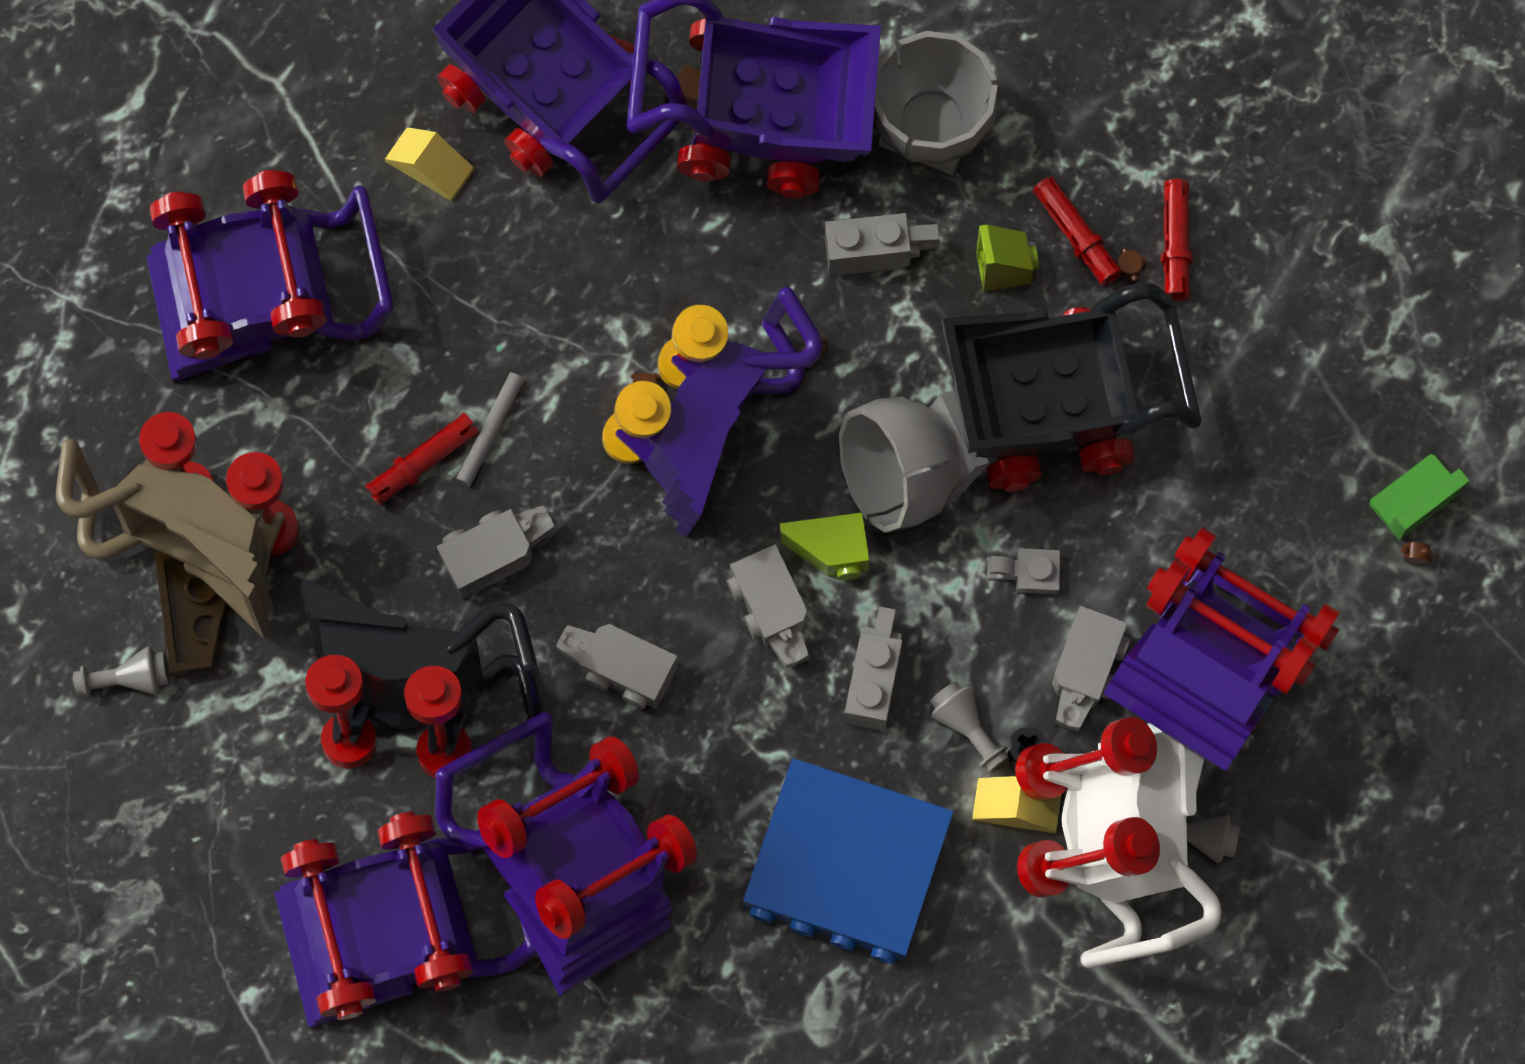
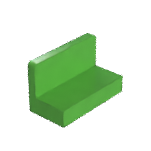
M1430 454L1370 500L1369 505L1400 541L1462 494L1470 480L1460 469L1450 474L1436 456Z

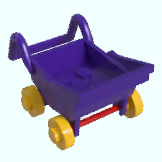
M789 287L780 289L762 319V326L778 352L765 353L735 341L732 343L727 340L728 326L719 311L707 305L690 306L677 317L672 328V339L663 346L657 361L658 372L663 381L670 387L678 390L674 401L670 403L667 393L653 382H633L620 392L615 403L614 414L607 420L604 426L602 443L607 454L620 463L634 464L643 461L646 464L647 469L667 494L662 501L666 506L663 512L679 523L675 531L685 538L701 517L728 430L739 417L740 407L750 394H787L794 391L802 383L805 373L804 368L814 364L821 354V335L795 292ZM786 312L805 341L806 346L802 352L796 351L780 325V321ZM767 369H788V374L784 378H762Z

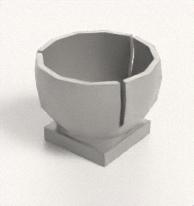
M924 31L898 40L896 46L893 43L878 62L874 121L881 135L879 146L900 154L906 160L920 162L953 175L960 158L973 151L995 122L1000 92L996 76L986 55L960 35Z
M954 390L940 394L930 407L921 405L903 396L876 399L847 412L839 432L841 467L851 497L865 519H869L870 524L885 533L919 525L941 513L947 501L960 497L989 464L987 458H976L975 452L968 453L957 395Z

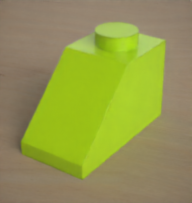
M992 225L979 226L976 257L983 292L1031 284L1033 270L1039 269L1036 246H1028L1026 232Z
M862 513L780 523L781 543L826 576L837 575L839 580H850L860 577L862 572L869 571V556Z

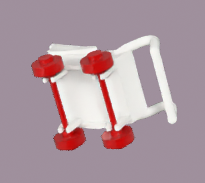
M1126 717L1111 722L1103 731L1101 743H1098V750L1086 754H1064L1058 747L1052 744L1041 743L1024 749L1018 756L1015 766L1016 779L1020 788L1027 796L1034 800L1043 801L1058 797L1067 789L1062 812V827L1068 850H1065L1059 843L1052 840H1043L1027 845L1021 851L1017 862V873L1022 886L1031 895L1046 898L1064 892L1070 883L1075 884L1077 888L1099 897L1124 924L1125 932L1122 937L1085 951L1081 955V963L1086 968L1172 951L1211 934L1216 930L1221 920L1222 911L1218 897L1188 867L1186 817L1194 815L1197 811L1196 791L1204 757L1154 725L1146 724L1143 720L1136 717ZM1185 887L1203 906L1204 915L1201 919L1168 932L1160 938L1139 942L1142 934L1141 921L1126 900Z

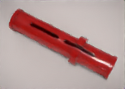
M1053 176L1039 182L1032 190V193L1043 204L1059 229L1070 241L1074 248L1073 254L1078 260L1084 261L1102 287L1114 282L1122 274L1123 270L1107 252L1103 245L1104 239L1100 234H1095L1090 229Z
M1170 179L1163 183L1164 252L1161 253L1160 263L1164 266V291L1171 295L1174 301H1184L1190 298L1189 265L1193 264V254L1189 251V182L1183 181V179Z
M464 412L461 413L458 418L403 458L400 456L392 461L393 466L370 483L364 485L369 493L371 492L370 496L379 506H382L385 501L407 485L413 487L417 484L419 476L473 436L478 435V429L476 426H471L473 422Z

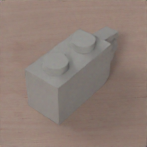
M906 213L825 222V244L829 276L907 267L910 265L911 258L920 257L921 250L939 248L938 224L916 225V220H907Z
M544 506L516 515L513 514L511 509L503 513L501 510L493 511L480 519V525L466 532L464 529L453 531L442 539L443 543L436 547L462 600L529 566L532 558L531 548L555 531L552 519Z
M776 544L730 564L732 578L726 581L735 602L738 603L743 600L749 612V615L744 616V620L752 638L761 637L765 648L771 646L786 669L808 660L809 655L802 635L807 622V609Z
M879 606L875 629L865 627L864 632L860 634L844 713V724L886 731L902 649V634L892 632L895 609Z
M1083 606L1079 607L1052 681L1056 694L1060 695L1056 724L1079 732L1091 708H1097L1100 697L1109 699L1103 693L1114 675L1110 674L1114 659L1123 661L1131 638L1124 636L1127 626L1126 622Z
M611 624L599 627L596 633L567 625L556 645L557 651L580 666L582 674L586 676L584 680L586 683L601 691L606 692L610 687L623 693L622 699L625 702L639 709H644L646 705L657 709L679 666L676 655Z

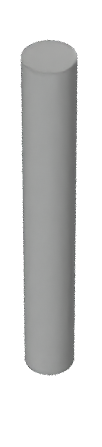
M509 373L456 478V481L460 484L470 487L524 382V378L518 374Z

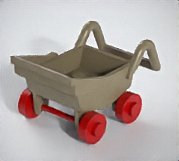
M162 412L148 419L140 431L139 443L146 458L145 462L142 465L139 464L116 487L99 494V487L77 441L71 438L63 441L56 486V501L65 514L79 518L77 542L80 549L87 556L94 559H108L140 543L152 547L184 562V568L188 574L203 580L264 640L266 639L271 630L268 616L274 607L265 583L270 556L281 555L290 550L299 536V524L294 511L287 504L277 501L283 491L284 479L278 463L271 456L261 452H249L236 458L229 466L226 475V484L231 495L230 497L214 483L210 472L203 465L190 461L196 452L197 437L189 420L178 413ZM75 478L82 490L81 501H77L73 497ZM113 506L125 533L104 543H98L94 539L96 514Z

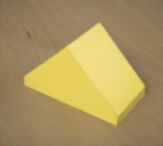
M408 127L385 158L388 164L451 202L474 171V167L437 132Z
M1016 776L978 778L972 821L1056 834L1061 795L1038 801L1030 798L1022 791Z

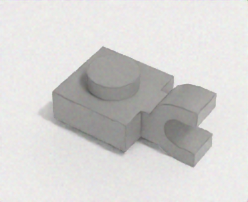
M1018 548L1016 560L1004 556H990V562L987 563V580H1016V593L1058 594L1060 550Z

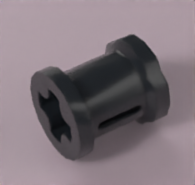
M1020 728L1014 732L1008 749V760L1013 768H1015L1016 761L1020 755L1021 744L1028 747L1031 744L1037 745L1047 742L1041 731L1036 728Z

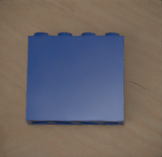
M792 758L743 899L744 909L750 910L749 916L764 923L773 924L774 919L791 924L789 930L806 937L813 938L815 932L831 937L830 944L841 949L854 951L855 946L870 950L872 951L870 957L883 963L894 965L896 959L905 962L954 811Z

